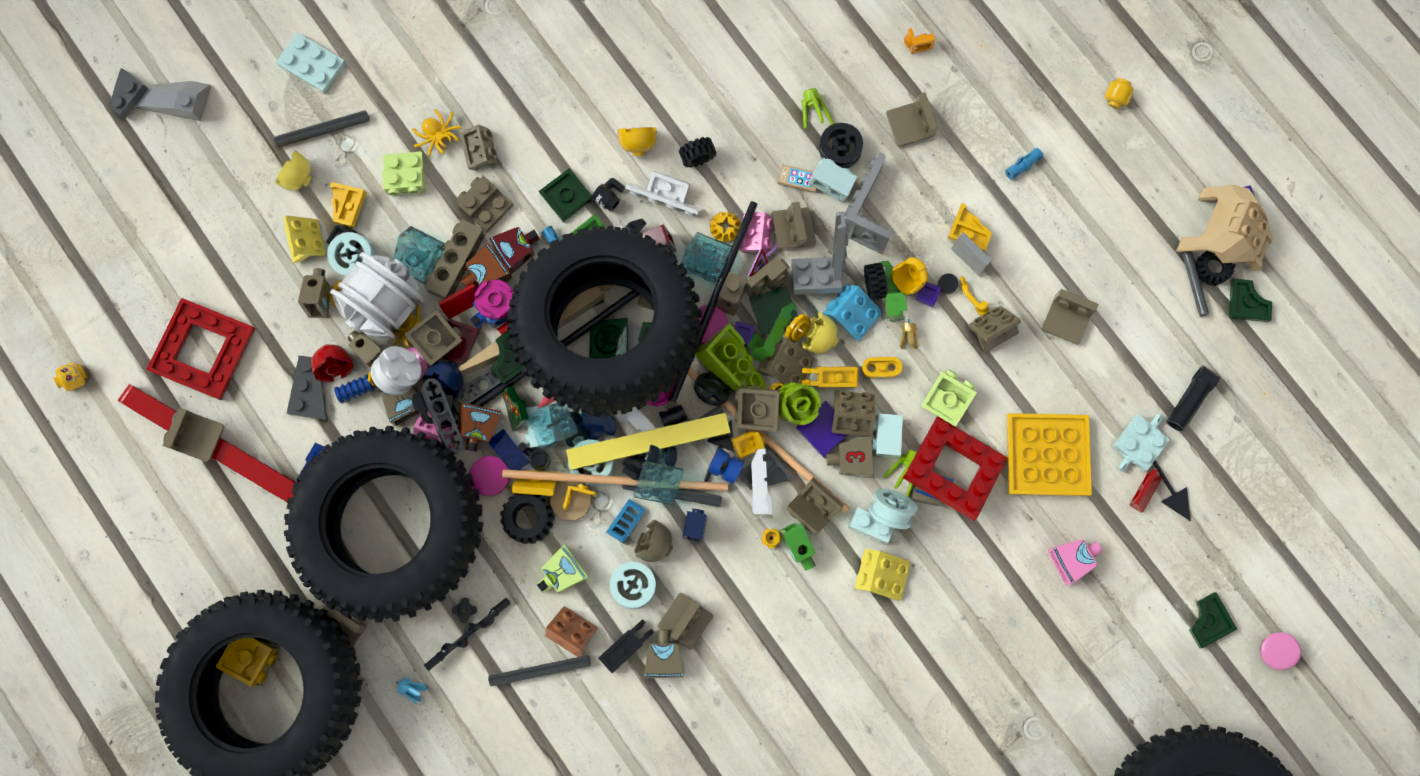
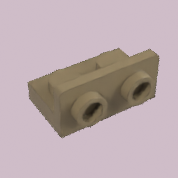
M476 125L460 133L468 169L475 170L488 163L492 165L498 164L497 152L492 141L493 135L489 128Z

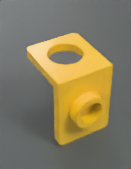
M580 484L577 487L568 486L563 509L568 511L573 492L597 497V493L589 491L590 487Z

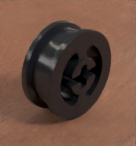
M848 123L830 125L824 130L820 139L819 153L821 158L831 159L841 168L847 169L852 167L861 156L863 148L862 135L856 127ZM836 137V140H833L832 150H830L827 143L830 139ZM852 142L854 144L855 149L851 154L846 156V153L849 152L850 143Z

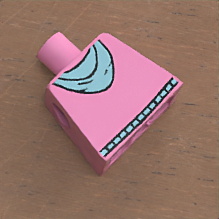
M1084 539L1047 550L1065 585L1073 584L1095 568L1097 563L1094 556L1102 553V549L1097 542L1087 546Z

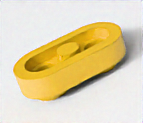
M870 357L862 364V373L868 378H894L902 371V362L896 357ZM893 365L895 367V370L890 371L888 369V366ZM868 366H874L875 371H869Z

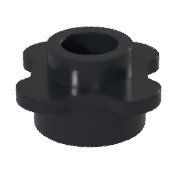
M462 598L461 602L452 608V612L460 618L462 623H466L472 614L477 613V607L472 606L468 598Z

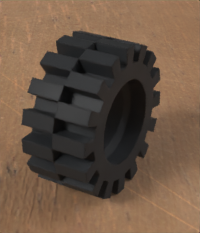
M709 137L696 138L695 141L691 140L688 144L685 143L684 147H680L679 150L683 165L686 168L703 165V163L714 159L717 154Z
M1208 250L1197 258L1198 261L1195 262L1199 278H1203L1201 280L1203 283L1208 281L1207 285L1214 283V286L1224 283L1234 274L1235 270L1233 269L1236 268V264L1222 263L1215 253ZM1210 260H1217L1221 264L1222 270L1220 273H1213L1209 269L1208 263Z
M882 263L865 265L864 278L869 298L871 300L886 298L888 288Z

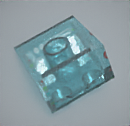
M410 226L398 236L393 261L397 259L410 269L408 274L424 284L427 276L431 275L435 269V261L438 257L441 258L445 243Z
M697 232L686 247L681 264L687 269V273L698 275L706 281L716 283L732 246Z

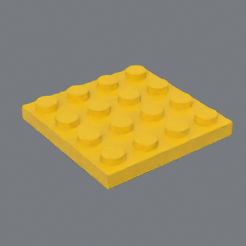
M1008 413L1006 415L1008 495H1092L1089 415Z

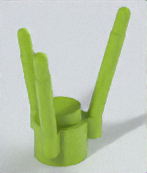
M811 88L804 91V99L801 100L804 129H807L808 122L807 106L810 109L815 108L820 122L824 123L819 107L821 105L831 125L835 124L818 90Z
M908 450L907 454H902L900 459L883 475L884 478H887L903 462L902 465L905 469L895 484V489H898L904 480L903 476L916 454L913 450ZM909 483L906 496L910 497L914 486L912 483Z

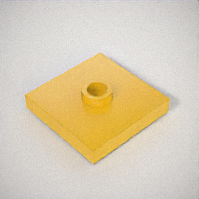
M519 469V470H522V471H537V470H523V469ZM515 478L512 485V493L553 496L558 481Z

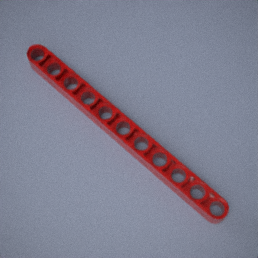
M131 384L127 385L117 400L169 431L172 425L174 413L177 412ZM220 437L212 456L213 459L287 502L288 498H293L294 494L291 493L292 488H294L292 487L294 484L293 480Z

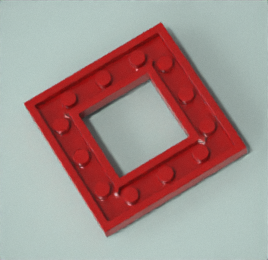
M181 298L146 370L222 400L256 328ZM193 325L226 338L209 373L176 360Z
M937 416L906 470L903 479L975 521L1007 457ZM945 445L979 465L967 491L932 471Z

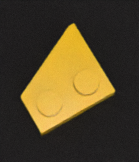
M961 203L947 239L955 242L964 232L985 252L992 232L981 224L976 215L973 216L968 211L964 203Z

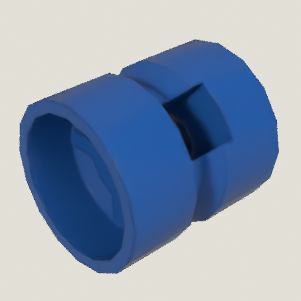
M719 448L707 472L715 476L721 475L722 480L733 484L740 474L745 461L735 456L731 458L728 452ZM723 462L727 463L725 469L721 468Z

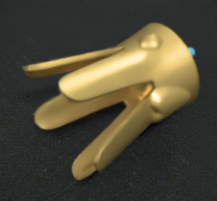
M908 319V323L901 325L902 336L900 346L901 349H904L908 335L909 344L915 350V336L919 347H921L916 333L917 324L910 323V319Z

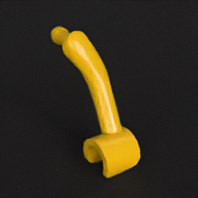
M960 277V286L964 295L975 306V310L979 315H985L990 310L987 307L988 303L985 300L979 303L971 294L965 277Z

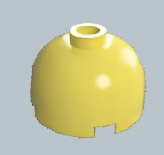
M297 151L292 153L291 161H286L276 178L277 180L274 182L281 188L290 191L298 190L303 185L307 187L312 179L310 176L311 164L307 158Z
M819 312L817 313L819 317H813L810 321L809 329L804 335L806 337L805 343L801 341L803 349L816 354H822L831 347L834 348L839 340V337H837L838 329L834 320Z

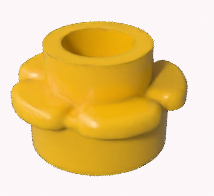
M775 528L766 529L761 538L763 545H767L768 548H776L782 540V537L779 535L780 532Z

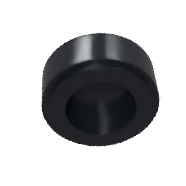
M949 273L942 275L938 281V287L941 288L940 291L944 294L954 293L959 284L957 277Z

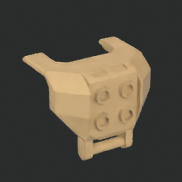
M1237 185L1203 188L1198 198L1199 201L1218 200L1205 232L1201 236L1182 237L1176 251L1208 250L1215 253L1222 263L1245 262L1251 270L1260 271L1263 265V257L1274 236L1269 230L1266 212L1250 189Z

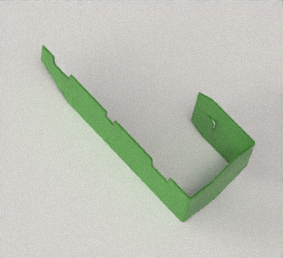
M881 261L882 265L885 266L888 294L885 298L887 319L889 321L904 320L903 311L907 310L905 296L897 289L891 279L893 271L891 263L889 261Z
M793 302L782 308L766 342L757 333L753 335L748 347L752 350L751 354L759 362L764 361L766 357L772 356L776 350L774 346L776 342L779 344L785 332L783 329L784 327L787 328L792 318L791 312L797 308Z

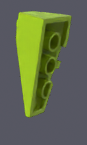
M730 323L709 338L695 353L696 357L707 369L734 391L739 390L741 385L761 386L762 389H767L760 373L756 371L752 363L754 361L752 356L748 355L745 349L743 338Z

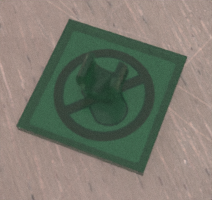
M628 318L604 320L590 330L589 358H611L628 351Z

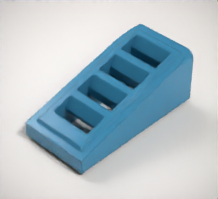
M629 499L606 533L625 544L646 509ZM632 507L633 509L638 511V515H635L634 513L630 512L628 508ZM626 513L627 515L634 518V521L631 522L625 517H623L624 514ZM620 520L630 525L627 529L619 524ZM616 527H618L619 529H621L622 531H624L625 534H624V535H621L620 533L616 532L614 529H615Z

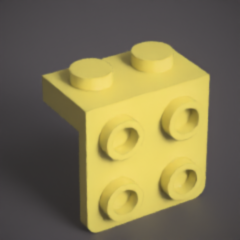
M865 549L856 578L855 589L876 593L900 601L903 596L910 562L882 551Z

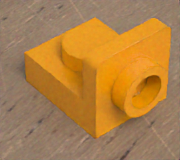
M909 28L906 36H904L906 48L909 47L911 54L933 49L935 43L934 33L928 35L924 33L915 37L912 28Z

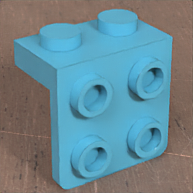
M847 284L842 287V293H839L834 300L828 303L823 314L837 321L854 340L859 341L881 316L882 311L859 286Z

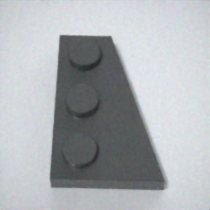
M299 355L286 414L328 421L323 382L317 380L312 372V357Z

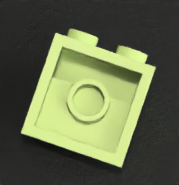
M422 151L383 155V190L386 194L398 196L401 193L418 194L420 191H426L424 155Z
M949 369L946 372L942 370L922 402L921 407L956 427L977 394V390L974 389L976 385L968 380L960 381L957 379L958 375Z

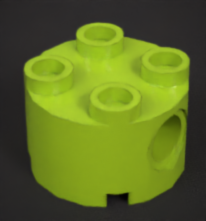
M790 382L779 389L781 390L779 416L782 419L793 424L806 425L817 418L819 407H821V400L814 388L802 383Z

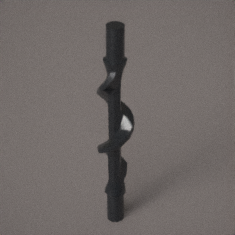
M504 598L495 607H492L489 614L477 624L468 623L465 626L464 634L453 643H444L441 651L425 663L424 667L430 671L438 663L442 662L446 655L456 647L466 648L468 646L467 638L479 628L491 626L495 617L511 604L510 601Z

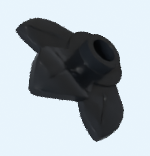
M429 385L426 388L427 391H432L433 397L430 398L431 401L440 397L439 395L435 397L433 393L436 389L435 386ZM413 394L412 404L414 409L421 413V418L424 422L434 424L432 418L427 415L429 410L423 395ZM445 395L451 409L453 395ZM435 402L433 409L441 413L444 410V406L440 402Z

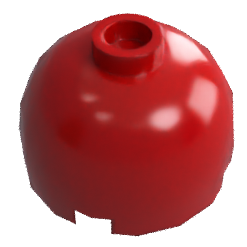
M326 344L314 352L311 359V368L317 380L333 382L334 377L341 375L342 379L349 375L353 370V363L350 354L345 348L339 345Z

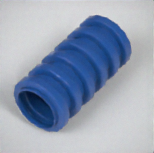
M364 375V378L359 377L357 381L354 379L352 383L347 382V385L341 384V387L336 386L334 392L338 401L342 404L345 400L350 401V398L355 399L357 395L362 396V393L368 394V391L373 392L374 386L367 380L369 376Z

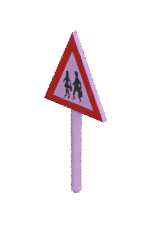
M777 244L766 255L763 248L760 247L748 277L755 275L769 263L767 259L778 248Z

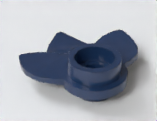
M588 412L580 414L582 421L577 426L586 427L589 433V440H598L603 435V432L611 436L615 435L617 426L616 420L612 416H605L604 412L601 416H597L596 413L594 416L588 415Z

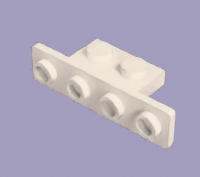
M652 171L647 189L633 183L626 184L625 189L630 190L629 193L632 195L641 196L642 194L647 196L649 201L659 203V201L664 202L666 207L675 210L677 208L683 209L684 213L690 216L699 215L702 212V208L685 203L690 183Z

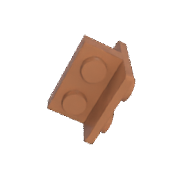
M564 606L546 627L545 636L575 656L580 657L598 627Z

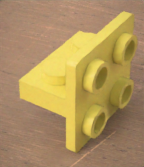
M295 216L284 217L285 231L293 263H300L310 256L323 257L326 255L317 219Z

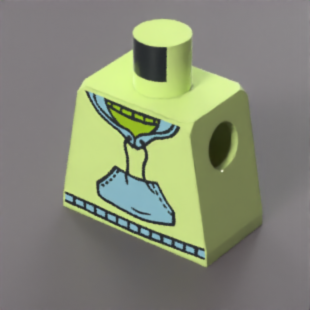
M563 545L541 568L546 577L536 584L543 594L552 587L558 593H561L587 580L589 577L568 547Z

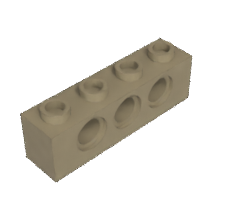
M463 219L454 226L450 241H446L441 258H437L434 264L435 269L431 275L427 276L424 283V288L428 293L441 299H445L455 293L468 269L466 263L475 256L486 235L482 228ZM461 240H467L466 245L459 246ZM452 257H458L455 263H449ZM443 274H449V277L446 280H440V277Z

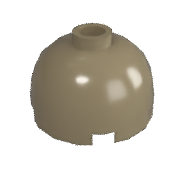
M652 520L646 526L649 530L646 533L642 532L634 551L637 553L635 554L636 557L647 562H657L664 556H669L673 549L671 545L672 535L668 528L659 521Z

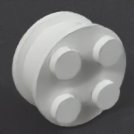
M398 346L388 347L383 350L371 366V377L379 388L378 392L380 393L383 391L390 395H403L412 388L421 376V366L416 355Z

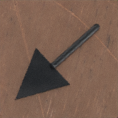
M731 419L728 422L729 434L712 437L707 440V442L717 445V450L724 448L734 452L731 440L733 438ZM707 472L704 479L705 482L708 481L711 473Z
M1154 461L1153 465L1172 494L1161 502L1190 521L1187 487L1175 493L1157 461Z

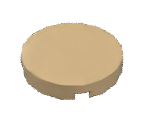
M564 481L557 485L554 495L550 498V505L553 512L559 518L566 521H575L583 518L588 513L591 506V496L577 492L572 493L568 511L563 509L568 486L577 487L578 484L583 485L580 482Z

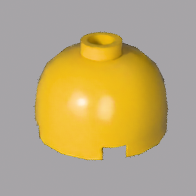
M656 127L618 129L619 144L625 151L632 152L633 156H644V152L651 150L656 143Z

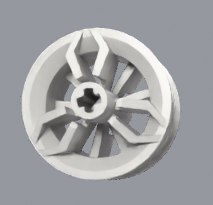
M361 252L359 257L363 260V264L357 261L343 281L339 283L338 286L342 291L332 289L330 293L333 295L340 315L346 319L345 323L360 334L362 331L369 336L394 339L396 336L392 333V328L398 330L416 308L413 301L422 303L424 298L420 295V290L414 277L408 274L410 269L397 259L390 261L388 257L369 256Z

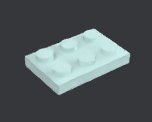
M298 32L275 62L282 69L324 94L346 65L345 60Z

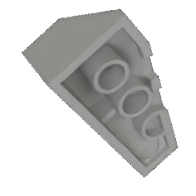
M195 81L146 86L148 89L133 108L201 121L211 85Z

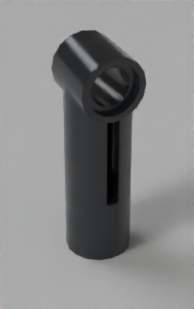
M1202 365L1192 377L1191 384L1166 423L1173 429L1184 432L1207 395L1218 384L1221 376Z

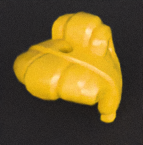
M909 257L892 269L891 279L897 289L904 295L918 292L928 281L926 265L916 257Z

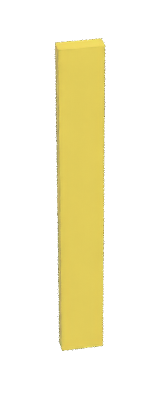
M726 413L571 448L567 449L566 452L570 470H575L648 453L650 445H654L661 450L729 434L730 428Z

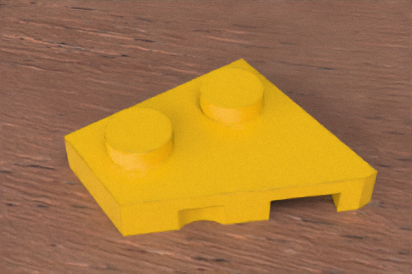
M330 182V188L333 192V198L331 199L334 208L333 221L338 225L354 228L367 192L363 189Z

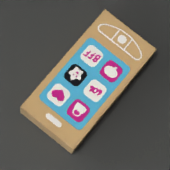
M782 164L777 184L813 193L816 191V187L808 183L814 171Z

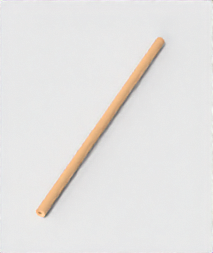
M690 367L687 375L695 381L699 374ZM728 400L722 405L733 416L735 415V410H738ZM755 430L763 435L766 445L809 482L814 477L821 483L765 432ZM839 499L844 504L840 510L845 514L850 507Z
M503 469L502 478L728 491V483L640 478L635 481L630 477Z

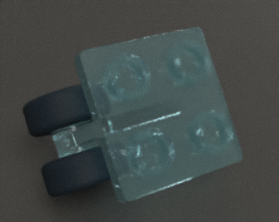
M555 403L528 416V422L541 450L564 439L568 446L574 447L579 442L589 438L587 429L584 426H578V423L582 421L580 414L569 412L566 404L564 407H561L558 403Z
M650 445L649 452L644 453L645 462L633 493L634 498L671 505L684 473L682 468L674 467L677 460V449L669 447L661 451L658 447Z

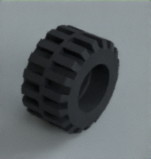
M515 493V496H510L508 498L509 501L503 504L502 507L504 509L500 512V516H502L500 522L504 527V532L510 538L523 544H534L536 541H542L544 536L549 535V530L554 525V515L552 507L543 496ZM525 506H533L539 512L537 524L527 530L520 528L516 522L519 510Z

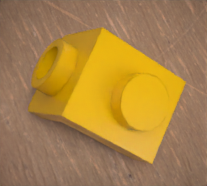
M750 430L731 439L738 458L752 454L758 449H765L764 445L766 442L763 435L755 430Z

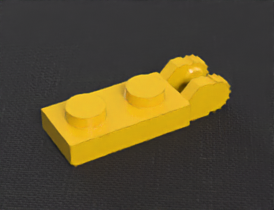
M857 366L802 368V373H817V380L805 379L802 380V384L817 387H858Z

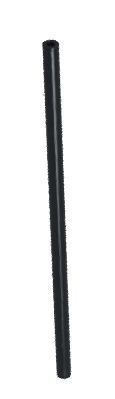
M751 201L700 322L702 331L697 333L699 335V345L716 307L720 291L733 266L758 204L754 201ZM692 362L689 363L690 366L687 370L683 369L685 374L681 377V380L678 383L675 382L668 399L669 401L676 403Z
M632 290L560 342L566 347L640 294ZM520 372L505 384L501 383L472 405L483 407L503 393L506 388L511 387L525 376Z

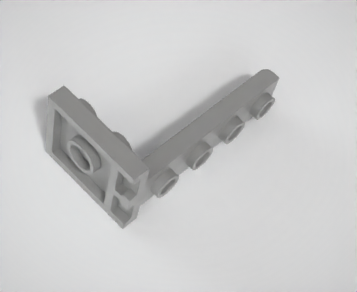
M881 152L877 159H872L868 167L871 171L869 175L865 173L860 183L863 187L861 190H856L852 198L855 202L853 206H848L845 212V220H849L850 230L846 232L849 239L883 254L892 232L885 226H878L872 223L866 217L858 216L886 159L885 154Z
M845 212L836 213L832 257L791 259L794 295L842 293L841 277L842 272L846 270L845 260L843 259H847V248L844 246H848V234L846 232L850 230L849 220H845Z

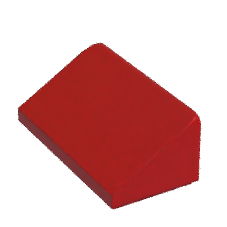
M471 284L439 301L438 304L443 313L451 319L474 307L473 303L477 289L474 284Z
M1153 469L1147 472L1130 502V506L1141 513L1146 509L1161 482L1158 470Z

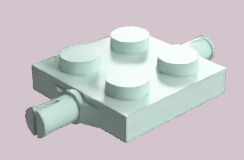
M1139 414L1133 417L1112 446L1124 458L1117 467L1121 469L1120 471L1125 472L1130 464L1138 466L1143 471H1147L1170 440L1158 428L1164 420L1162 415L1156 414L1151 422L1146 421Z

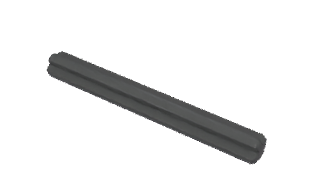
M366 110L277 135L274 137V140L278 147H282L368 122L369 115Z
M622 485V488L625 490L720 507L722 502V496L693 490Z
M589 655L493 674L488 676L490 686H496L591 666V659Z

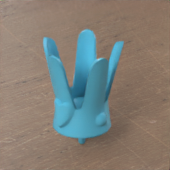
M406 677L400 683L395 682L399 685L397 692L401 695H406L416 705V701L422 702L418 690L427 691L428 689L425 687L427 686L426 684L412 682Z

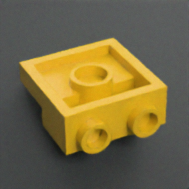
M254 637L239 639L228 644L216 668L250 687H256L258 684L261 685L267 678L265 671L269 665L272 666L278 658L276 652L278 649Z

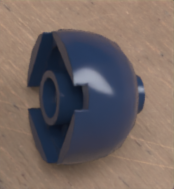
M436 362L422 376V379L428 380L433 378L439 381L444 394L453 395V400L458 397L464 385L463 375L458 369V365L453 362Z

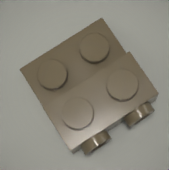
M482 176L472 181L471 188L467 192L463 191L459 194L456 204L460 210L488 233L514 205L485 176Z
M776 256L746 281V293L749 297L761 294L765 290V285L770 291L774 288H780L785 283L786 275L789 274L788 269L790 267L788 263Z
M434 310L404 334L430 366L462 343L460 331L456 327L452 329L447 323L450 321L442 311L439 313L437 310Z
M741 385L735 394V401L738 402V410H735L734 415L737 428L777 432L779 430L781 390Z

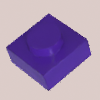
M926 282L924 287L918 291L915 301L934 307L941 288Z
M736 321L734 329L743 338L744 345L748 346L756 326Z

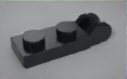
M643 619L631 630L629 629L598 658L612 674L641 648L643 643L654 633L650 629L641 639L634 635L646 623Z

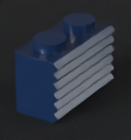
M692 508V512L687 511L683 539L697 542L704 541V533L708 521L704 510Z

